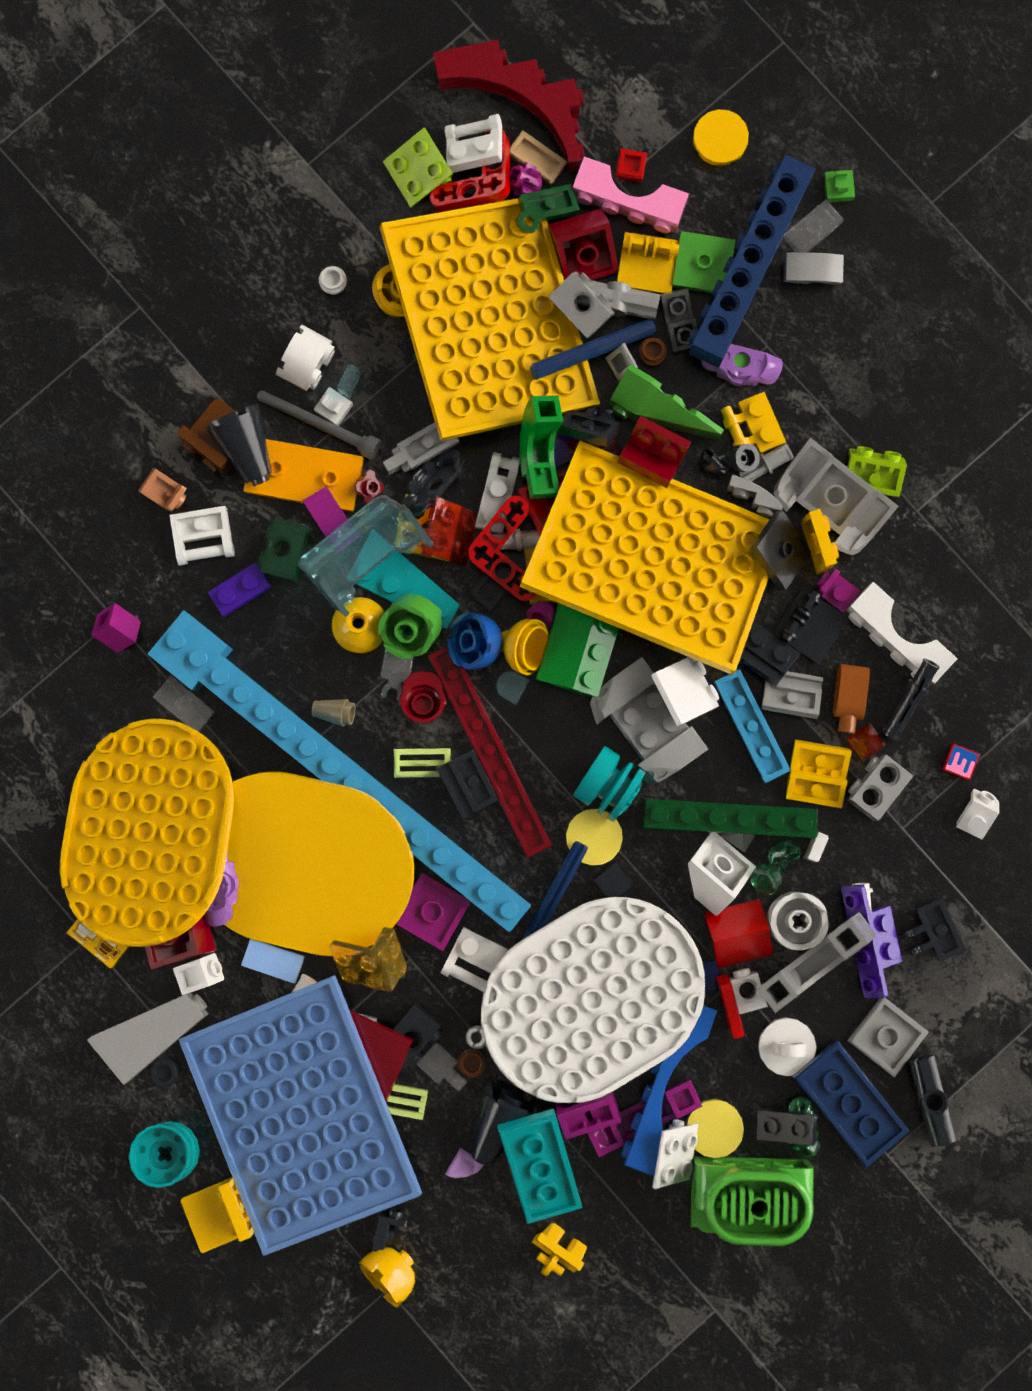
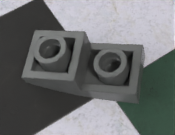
M685 288L660 294L665 324L673 352L691 348L692 344L688 343V340L694 328H697L696 319L693 317L688 289Z

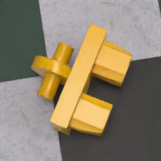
M550 1223L543 1232L536 1234L532 1240L534 1245L550 1255L548 1257L542 1252L538 1255L537 1260L544 1264L541 1273L548 1276L551 1271H554L561 1276L565 1268L557 1262L573 1273L576 1270L580 1271L584 1265V1262L581 1260L587 1246L574 1238L566 1249L561 1247L557 1243L565 1231L555 1223Z

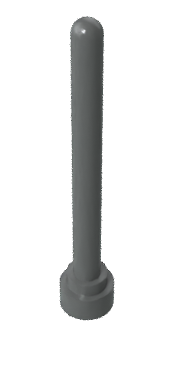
M265 391L257 393L259 401L358 447L357 450L361 452V455L370 460L375 458L380 448L381 440L372 435L361 437Z

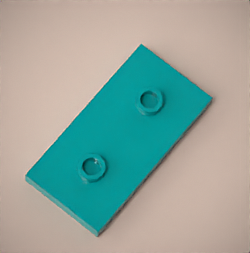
M554 1109L497 1125L527 1224L583 1208Z

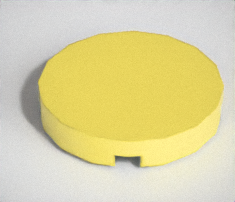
M598 809L585 810L577 814L569 823L566 832L569 850L575 841H579L588 847L581 861L582 863L602 865L612 860L620 850L623 841L622 829L617 819L614 822L607 819L609 813L606 811L600 814Z
M719 1099L704 1100L701 1102L703 1107L691 1112L686 1122V1125L699 1124L697 1131L698 1141L695 1150L703 1156L711 1158L725 1157L735 1151L742 1141L744 1132L742 1118L735 1107L726 1101Z

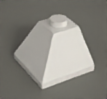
M710 832L688 863L694 897L717 916L736 898L756 866L720 835Z

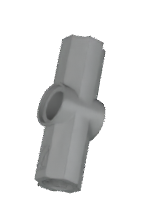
M592 281L594 285L591 288L598 295L603 293L612 302L613 306L611 309L615 312L612 316L623 317L628 314L655 320L660 294L635 290L630 285L617 281H611L607 284ZM580 295L577 300L578 305L588 307L591 305L590 299L586 295Z

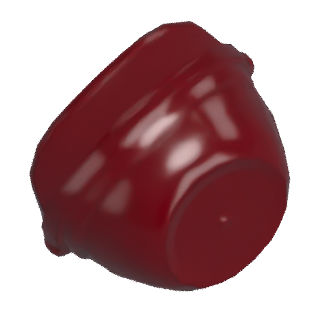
M425 671L414 672L408 675L404 681L399 700L403 713L409 720L417 724H429L435 721L447 704L441 680L434 673Z

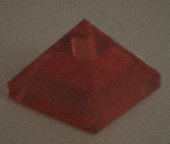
M870 722L856 731L855 734L846 738L862 762L886 746Z

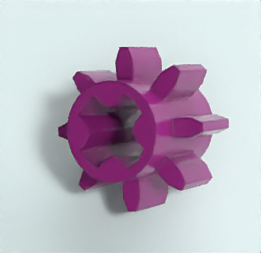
M525 162L524 166L517 165L511 169L510 190L514 191L513 195L519 197L522 194L540 190L542 178L540 177L541 172L536 170V166Z

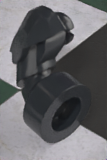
M739 444L732 451L721 453L714 452L713 448L709 447L704 449L700 455V458L703 460L701 468L706 472L718 475L728 472V468L731 467L737 472H751L757 468L760 455L757 448L752 444Z

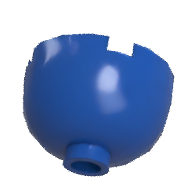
M464 613L453 621L450 629L453 630L452 637L447 638L449 656L454 664L465 669L477 670L494 663L499 657L503 645L502 632L497 623L486 615Z

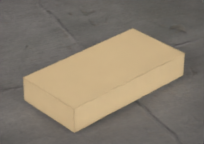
M524 131L520 133L510 147V158L521 166H524L525 162L536 166V170L541 172L540 177L542 181L549 186L554 184L567 166L566 160Z

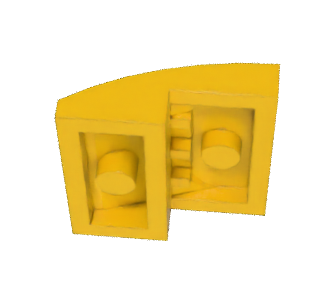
M794 740L790 762L791 771L788 774L785 798L842 808L847 786L846 777L852 753L851 749Z

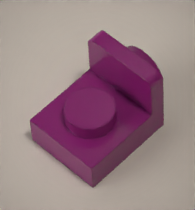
M835 569L831 574L826 571L816 584L820 587L817 593L821 595L820 598L844 613L860 593V590L841 577L839 570Z

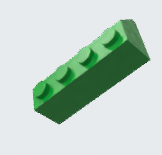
M558 603L535 679L583 696L598 697L619 628Z

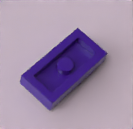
M254 563L209 591L208 594L222 616L225 617L272 587L258 565Z

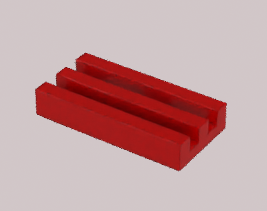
M726 974L716 976L728 1028L734 1039L743 1037L744 1030L732 983Z

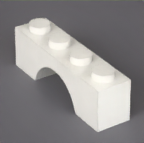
M872 582L847 608L846 611L850 614L848 618L860 628L862 626L871 633L869 635L871 640L878 646L882 647L884 645L892 652L890 656L896 663L901 666L905 664L913 671L911 673L912 677L915 676L923 662V658L938 664L940 668L937 670L929 686L935 684L957 658L937 639L926 644H913L902 639L896 633L891 622V610L894 600Z

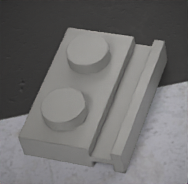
M788 671L776 687L765 680L761 709L817 719L820 712L823 677Z

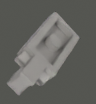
M434 422L398 443L397 447L392 450L394 456L384 461L383 466L389 475L401 468L404 472L410 469L413 470L458 444L459 439L456 437L440 441Z

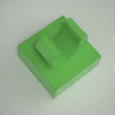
M853 170L824 173L826 203L854 200Z

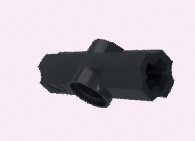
M934 1055L919 1056L908 1060L917 1092L916 1102L921 1108L930 1146H945L955 1142L956 1139L947 1108L948 1098L943 1092ZM936 1093L938 1096L937 1104L934 1107L928 1108L926 1105L927 1097Z

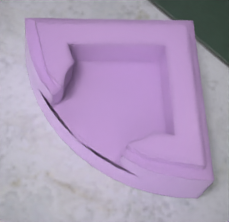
M459 1148L445 1175L453 1178L467 1177L477 1173L483 1167V1164L476 1162L472 1158V1154Z

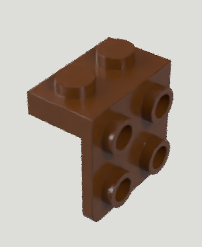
M215 399L191 429L183 425L177 432V435L182 439L180 445L192 455L195 452L199 453L204 457L202 462L214 472L219 469L226 475L233 465L207 432L205 426L235 411L222 400Z

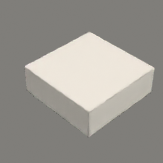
M817 832V838L810 841L804 858L812 862L819 861L828 841V836Z

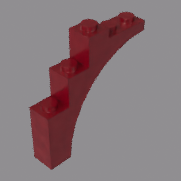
M498 40L433 53L440 90L457 88L485 90L503 95L521 104L537 116L553 134L567 161L569 172L580 169L581 160L585 155L582 142L577 143L575 134L579 133L576 116H579L580 105H584L582 89L576 88L575 79L546 84L543 68L538 69L536 59L508 65L505 49L500 50Z

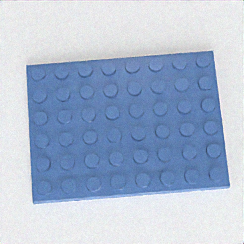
M335 975L178 1039L263 1256L411 1200L422 1194Z

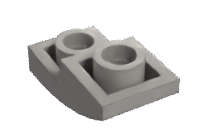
M785 253L783 282L843 283L844 255Z
M731 476L727 491L733 492L732 496L739 499L748 500L749 497H752L751 509L757 510L756 513L758 515L772 517L775 511L782 510L783 505L767 490L742 477Z

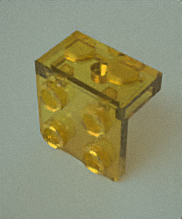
M384 927L372 948L333 940L330 944V949L341 978L349 984L356 983L368 986L374 990L392 992L399 979L406 972L407 964L394 929Z

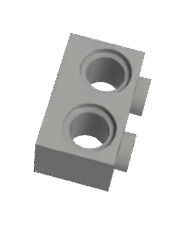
M882 755L879 758L875 756L866 766L865 770L868 773L862 781L858 778L848 790L851 795L847 801L872 821L880 820L913 777L912 774L888 755ZM884 767L892 772V779L889 783L883 782L880 778V771ZM867 789L871 790L875 795V801L872 805L865 804L862 798L864 791Z

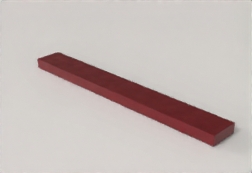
M447 646L427 655L438 678L441 680L447 697L526 857L528 858L552 846L466 669L454 664L449 656Z

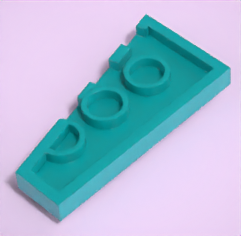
M372 530L347 580L391 603L407 593L423 596L440 608L442 612V628L448 630L460 605Z

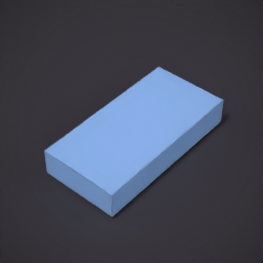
M250 939L241 966L295 984L305 956L269 943Z

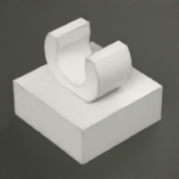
M329 387L314 408V411L327 421L339 426L353 406V403Z

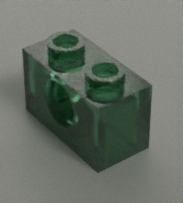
M274 518L273 524H269L266 530L265 540L268 541L266 551H262L259 557L258 567H261L260 572L264 576L297 584L311 531L310 528L304 524ZM281 544L290 545L289 553L283 557L277 556V547Z

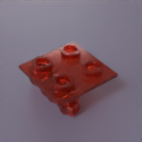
M436 497L434 505L430 507L428 516L430 520L425 522V524L429 525V528H424L423 530L427 535H424L422 544L419 547L422 549L421 554L425 556L434 555L466 567L469 557L468 551L472 544L478 513Z

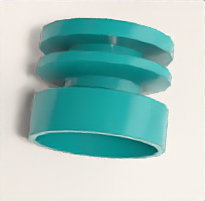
M604 746L572 796L587 806L597 797L600 798L602 801L599 805L598 813L602 814L608 804L611 805L613 809L607 819L614 822L619 815L628 809L636 797L646 772L639 768L633 778H630L627 775L634 764L628 763L619 771L616 769L620 755Z
M168 1121L147 1127L136 1136L131 1144L129 1153L131 1170L137 1179L147 1186L161 1188L179 1182L191 1174L198 1163L200 1153L198 1139L190 1128L178 1122ZM171 1147L172 1151L170 1155L172 1157L164 1158V1149Z

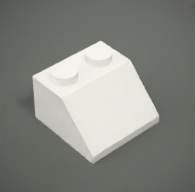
M690 657L651 675L677 726L719 707L717 702L719 700L718 693L713 685H708L704 677L706 670L702 662Z

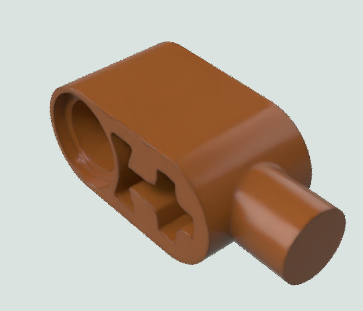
M847 664L839 665L833 704V716L839 717L838 732L855 734L856 720H863L870 677L869 667Z

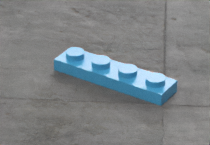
M739 669L733 675L729 674L713 682L763 782L767 783L791 771L741 670Z

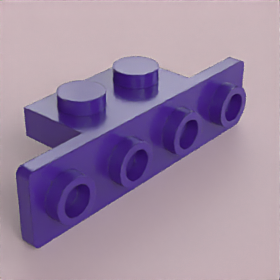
M865 885L843 886L841 891L847 920L860 912L877 934L874 939L855 953L863 995L865 998L888 997L883 969L902 962L891 906H881L870 910Z

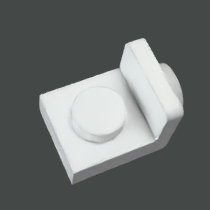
M215 953L173 968L182 995L224 980L222 966Z

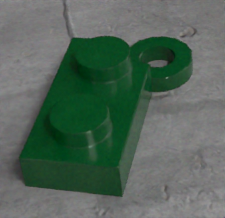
M568 184L520 195L518 203L522 213L518 216L517 226L523 233L531 234L537 230L540 222L577 214L580 209L572 185ZM525 218L531 219L532 222H533V225H532V226H527V225H525L524 219H525Z

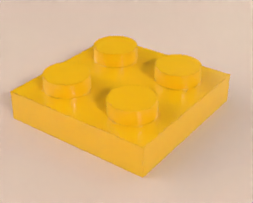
M820 509L810 511L802 519L801 525L808 548L811 551L810 554L816 574L818 575L826 571L828 572L836 565V559L839 558L836 544L834 542L831 543L828 536L830 531L829 520L826 515L822 516Z

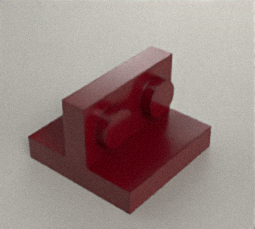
M640 416L617 463L667 488L691 442Z

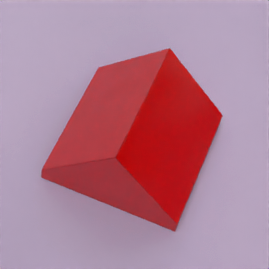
M759 899L726 907L717 916L711 911L704 912L717 968L773 955L770 928Z

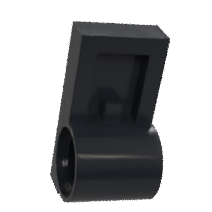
M779 1108L758 1110L757 1140L809 1146L816 1145L817 1115L789 1112V1110Z

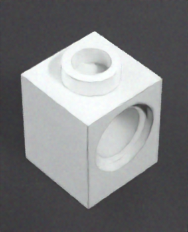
M749 968L732 972L734 977L729 979L733 986L739 1014L767 1007L766 1000L757 989L761 986L758 973L755 971L750 972ZM745 982H751L753 985V993L749 997H741L739 993L741 984Z

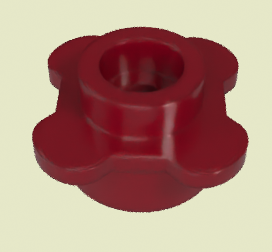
M367 470L365 475L359 477L355 482V492L359 497L364 498L366 504H372L374 498L384 491L383 483L376 479L375 472L372 470Z

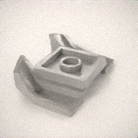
M809 438L775 484L773 492L786 512L795 501L809 511L820 509L822 516H827L830 528L839 534L838 538L834 541L837 549L850 555L859 553L899 507L837 460L812 438Z
M641 657L603 685L599 696L592 697L590 706L596 724L610 715L641 758L642 762L630 771L635 775L640 768L646 772L642 780L647 784H654L679 771L707 751L708 748L692 726L689 728L686 723L679 726L676 725L651 676L654 674L643 657Z

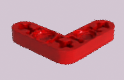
M503 130L501 166L497 169H490L491 164L482 166V176L442 184L431 192L430 200L439 213L501 202L507 198L510 193V143ZM490 131L485 132L484 135L490 134ZM476 189V193L472 197L464 198V194L468 190Z
M512 496L506 500L471 544L468 556L474 565L514 597L521 601H528L534 598L536 593L532 592L530 595L525 593L521 596L518 593L520 591L519 586L513 583L512 588H510L506 584L514 578L516 571L521 574L517 579L522 582L525 571L499 551L529 512L528 502L523 497ZM511 502L513 504L521 502L523 504L521 510L524 513L522 515H514L511 521L516 524L514 527H511L507 520L500 518L499 515L504 513L507 517L511 511L509 504ZM493 524H504L507 529V534L504 538L496 539L491 535L490 528ZM483 545L488 548L486 554L490 558H493L494 554L500 557L493 562L490 570L484 567L489 563L484 558L479 560L474 558L476 552L473 549L476 546L478 548H482ZM499 563H507L510 566L511 574L508 578L500 579L496 576L495 567Z

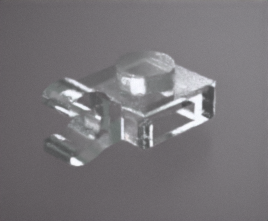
M435 1043L417 1064L437 1084L445 1078L456 1090L460 1091L468 1082L460 1073L453 1069L458 1061L438 1043Z

